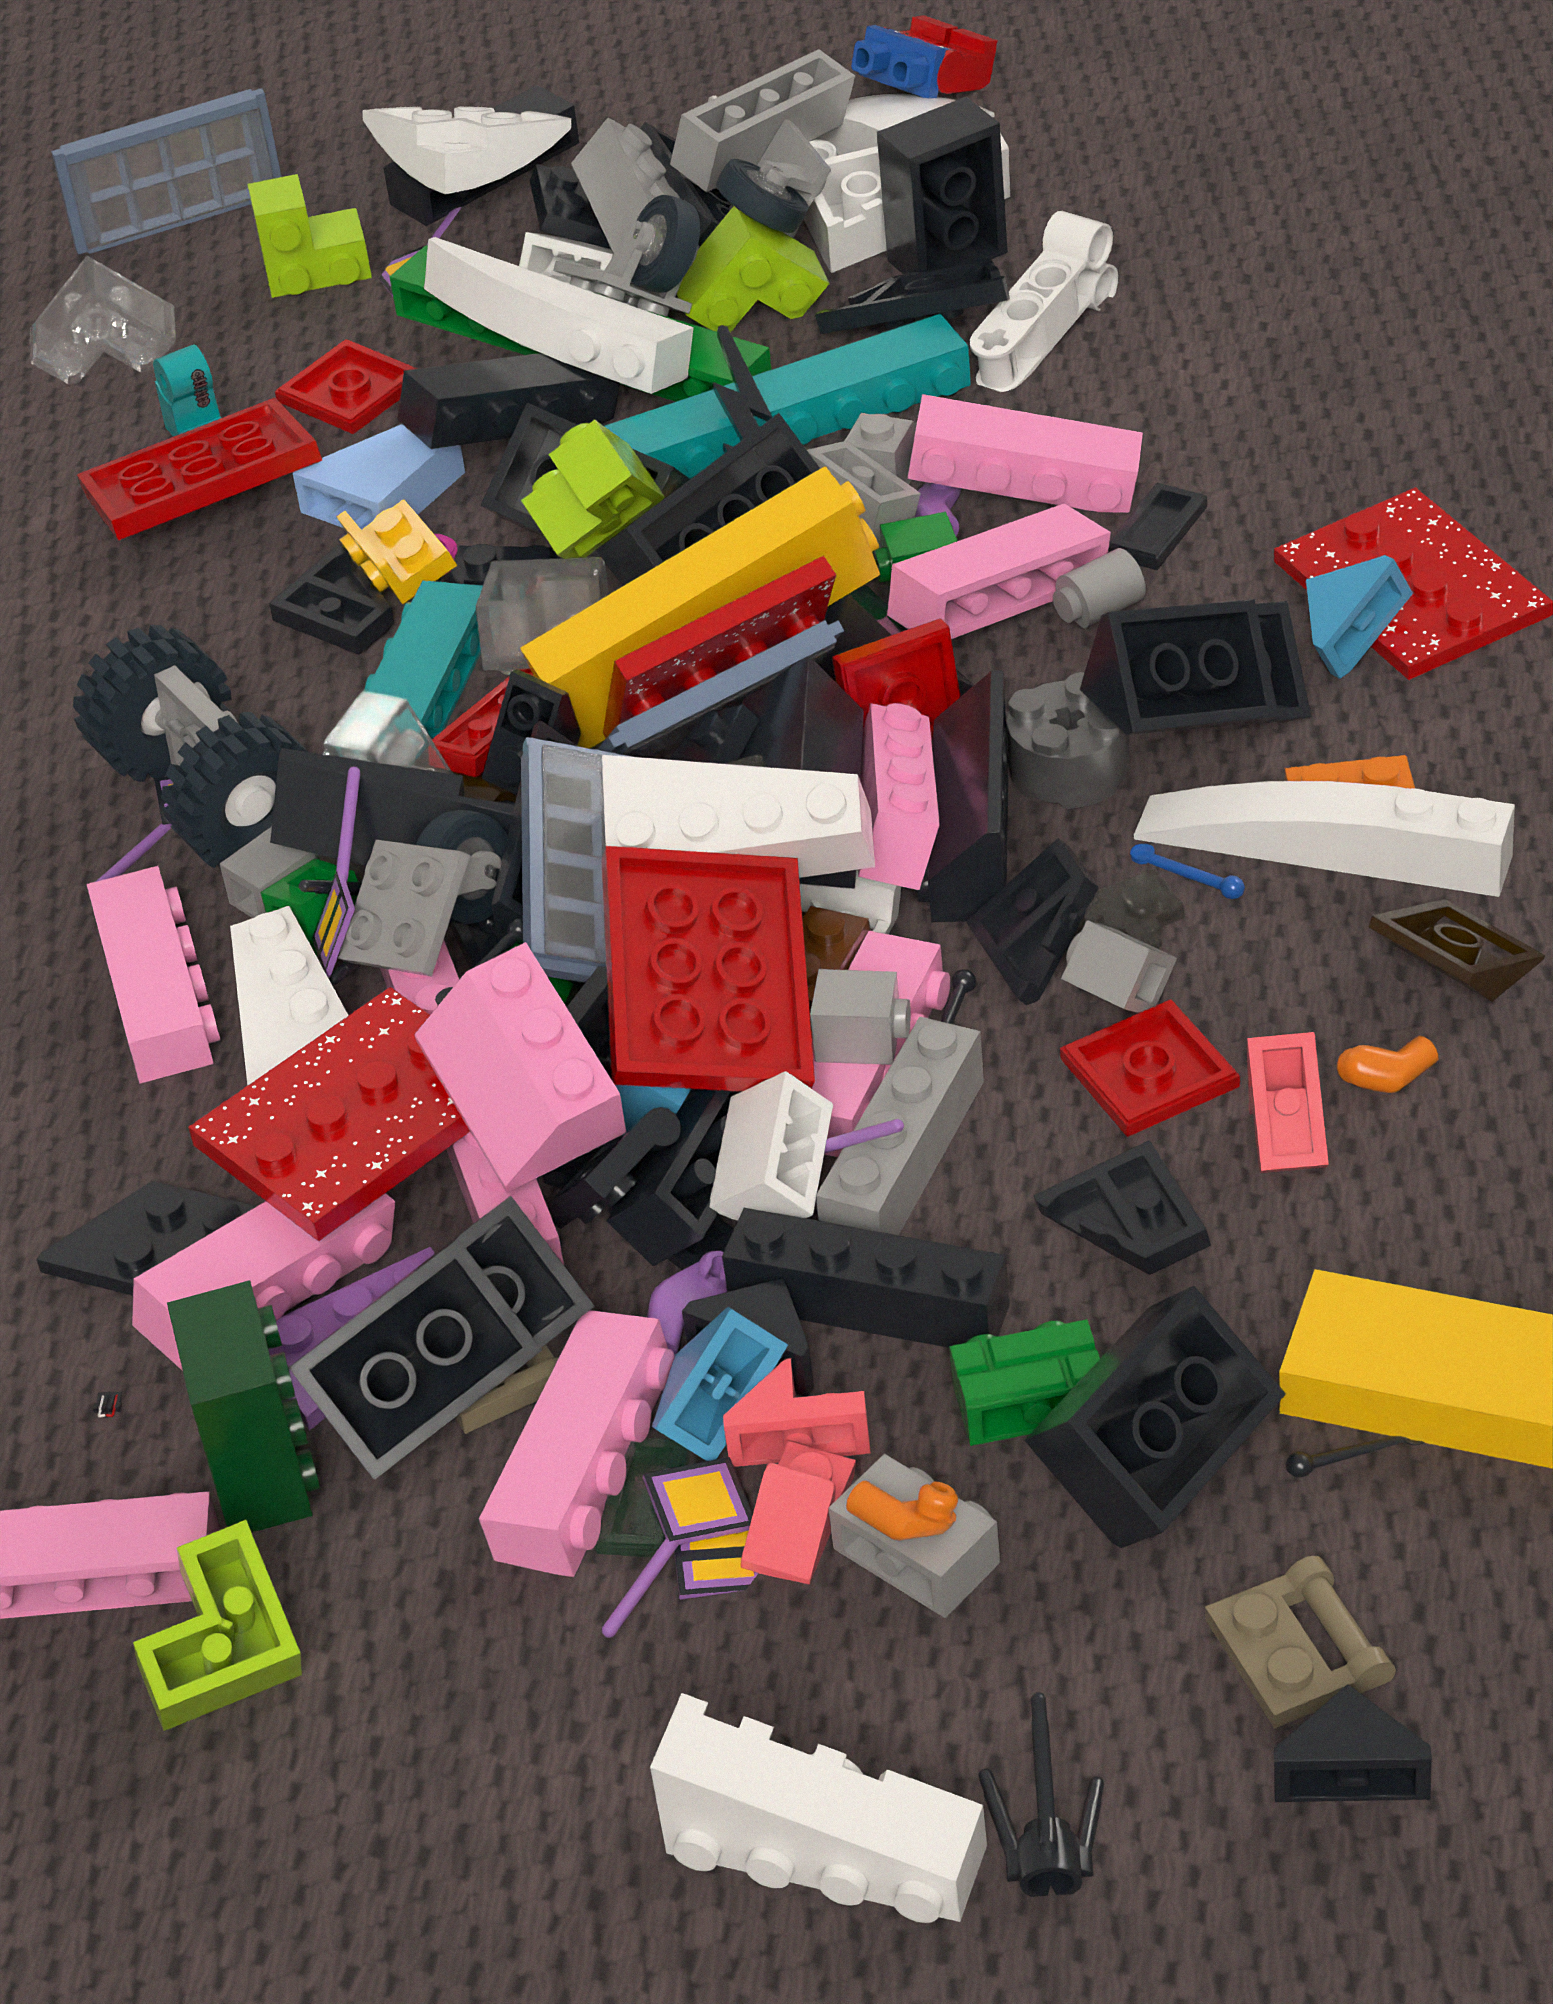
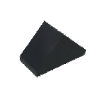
M784 1278L689 1302L682 1310L688 1344L727 1307L733 1309L788 1344L774 1369L782 1361L791 1358L796 1394L807 1397L814 1389L809 1346Z
M1347 1684L1274 1748L1275 1802L1431 1800V1746Z

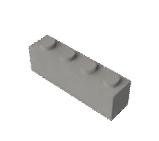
M818 49L681 115L670 165L690 179L695 185L708 192L717 187L718 177L731 159H741L757 165L784 119L792 121L808 141L841 126L855 75Z
M607 118L571 164L615 254L629 233L632 224L652 199L659 195L680 197L669 186L664 176L666 169L655 158L650 148L652 141L648 135L633 124H628L624 127L614 120ZM664 237L663 242H662V244H661L660 251H661V249H662V247H663V244H664V241H665V237Z
M925 1017L918 1018L909 1037L900 1049L854 1131L894 1119H900L904 1123V1128L901 1132L842 1149L816 1194L819 1221L894 1235L900 1234L984 1082L980 1031Z

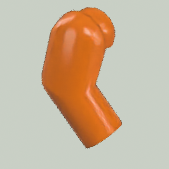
M1423 1036L1415 1037L1397 1052L1370 1045H1358L1345 1050L1339 1056L1337 1071L1343 1081L1354 1084L1357 1087L1393 1093L1403 1089L1437 1063L1438 1052L1434 1044Z
M862 1481L851 1491L847 1499L846 1508L849 1513L893 1540L901 1541L940 1535L951 1528L957 1518L954 1510L958 1504V1495L949 1485L934 1481L930 1485L927 1483L920 1488L918 1500L901 1502L869 1481Z

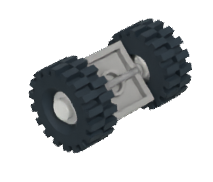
M150 625L148 635L139 627L127 631L129 641L122 643L115 637L106 644L111 652L104 659L97 653L88 662L94 669L91 676L81 674L77 686L85 694L83 696H74L73 708L80 714V716L74 718L76 726L84 734L82 737L122 776L125 777L128 774L133 780L145 782L147 773L153 779L167 776L173 782V785L162 786L161 798L168 804V806L162 809L165 818L172 824L170 827L206 864L213 868L216 866L220 868L221 862L272 827L278 761L281 748L309 751L284 727L266 715L262 714L260 719H258L252 712L240 713L238 723L230 710L222 703L232 700L231 689L224 683L228 680L224 671L189 636H185L180 630L173 627L168 632L161 625Z

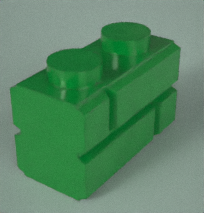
M1088 1319L1070 1323L1049 1321L1037 1326L1034 1330L999 1337L991 1334L978 1335L964 1344L949 1347L952 1383L970 1446L1029 1435L1100 1360Z

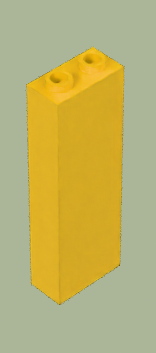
M824 466L520 647L534 677L568 692L581 732L577 746L590 749L606 739L603 735V727L615 660L823 555L836 573L828 606L878 577L880 572L872 552L879 548V544L863 518H859V515L866 512L852 484L846 481L840 485L827 467Z
M1314 1269L1279 1371L1280 1387L1286 1393L1280 1400V1414L1389 1436H1402L1428 1444L1553 1469L1552 1314Z

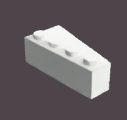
M1000 133L1004 199L1010 197L1009 148ZM878 146L823 159L832 170L826 178L822 192L814 198L809 206L804 221L831 273L887 250Z
M602 755L606 846L798 858L799 878L875 867L871 809L858 774Z
M289 906L260 914L255 918L230 926L247 1085L349 1016Z
M681 1693L650 1766L667 1854L674 1855L680 1863L698 1871H709L714 1869L716 1865L744 1871L754 1881L771 1888H783L789 1882L817 1888L829 1899L843 1905H857L864 1899L894 1906L900 1914L916 1922L930 1923L937 1920L938 1917L961 1921L987 1847L982 1804L890 1770H886L876 1780L863 1775L853 1762L846 1759L847 1754L818 1744L814 1754H806L770 1740L774 1727L744 1716L740 1727L737 1728L704 1716L708 1702Z

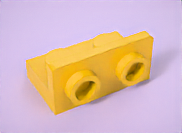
M405 499L392 508L379 513L363 529L359 528L346 511L336 516L347 532L339 541L348 551V554L358 567L361 566L380 593L389 587L402 604L415 596L422 580L436 581L457 566L448 550Z

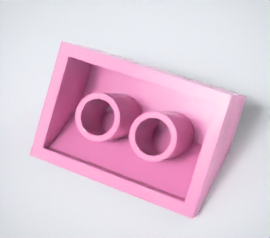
M526 942L466 971L415 1033L416 1042L506 1193L626 1133L619 1091Z

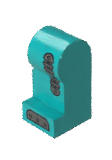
M195 344L153 360L156 377L154 382L165 428L173 437L222 418L216 402L213 378L202 352Z

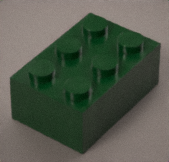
M250 1280L167 1302L191 1408L226 1526L229 1527L246 1520L251 1533L313 1516L307 1492L320 1489L310 1448L297 1452L295 1449L297 1446L308 1444L297 1398H293L296 1396L285 1353L281 1352L270 1355L269 1349L282 1346L272 1304L260 1308L257 1307Z

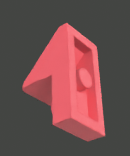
M1315 1033L1247 1038L1249 1112L1254 1116L1260 1173L1327 1167L1329 1163Z
M791 1358L782 1361L723 1415L728 1457H730L734 1467L779 1463L788 1440L839 1456L871 1454L864 1391L826 1393L818 1396L796 1398Z
M788 1440L779 1463H769L764 1471L741 1558V1568L763 1575L810 1585L831 1534L828 1508L850 1487L855 1475L856 1460Z

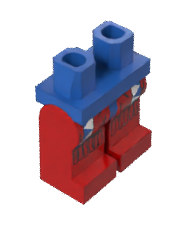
M924 15L912 17L910 30L899 32L877 25L867 26L865 40L855 43L851 67L853 71L859 72L858 75L928 99L937 98L938 92L949 94L981 90L990 83L998 40L966 29H958L957 26Z

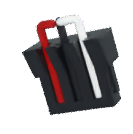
M122 1392L98 1393L97 1403L93 1406V1412L98 1413L100 1418L113 1417L115 1411L121 1412Z

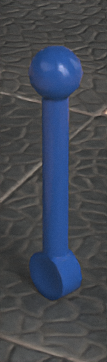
M1145 843L1135 845L1130 850L1133 862L1137 864L1149 863L1219 889L1222 895L1228 899L1239 898L1244 893L1245 885L1238 876L1230 875L1223 878L1155 854L1153 846Z

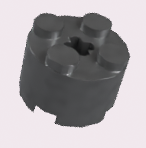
M1084 672L1074 673L1064 681L1042 684L1034 689L1018 690L1009 700V714L1006 720L1009 770L1014 787L1029 800L1034 801L1037 798L1044 802L1060 803L1061 808L1067 809L1094 805L1113 796L1118 791L1117 786L1126 778V774L1129 772V735H1126L1079 690Z

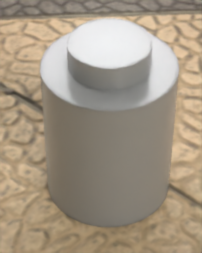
M1117 548L1059 576L1056 580L1053 603L1057 613L1065 622L1071 623L1075 621L1085 629L1099 622L1101 615L1107 612L1121 611L1142 601L1146 594L1145 580L1135 559L1126 550Z

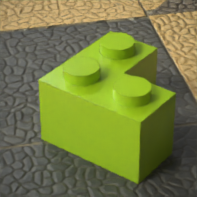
M298 174L247 184L272 298L289 294L297 295L304 291L339 284L347 285L354 281L372 278L365 239L356 208L308 217Z
M733 206L698 249L696 258L683 277L676 294L679 299L692 303L689 314L685 313L686 316L710 330L717 332L718 327L724 325L731 332L757 300L790 319L802 317L827 288L829 282L812 249L781 231L761 224Z
M594 420L590 424H579L562 436L560 446L549 454L558 469L552 470L540 477L532 486L533 492L521 501L556 554L576 565L665 499V496L631 446Z
M246 1520L177 1547L180 1572L198 1616L133 1642L138 1668L163 1731L302 1675L301 1653Z

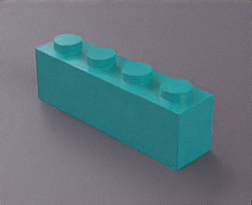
M422 580L412 602H407L404 606L401 624L394 637L386 641L383 659L376 673L370 674L367 678L364 696L357 710L351 711L347 718L346 741L348 745L353 746L357 760L406 767L429 739H433L445 729L494 628L487 586Z

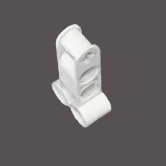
M1057 211L1052 215L1044 231L1043 252L1010 289V299L999 302L970 338V348L974 355L978 357L979 371L976 375L978 385L1000 392L1016 388L1033 373L1086 308L1099 311L1100 308L1097 306L1108 296L1112 298L1115 296L1118 285V272L1116 267L1106 263L1113 243V232L1108 224L1065 211Z

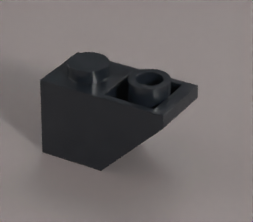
M519 669L511 671L481 779L517 796L521 781L523 743L526 737L531 738L533 725L540 720L578 745L581 732L568 692Z

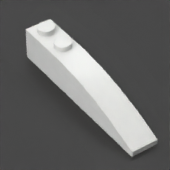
M436 237L428 239L424 289L486 328L561 362L650 394L688 378L694 327Z
M1267 781L1207 786L1151 795L1135 830L1134 839L1499 897L1513 855L1515 804L1429 792L1422 789L1333 781Z

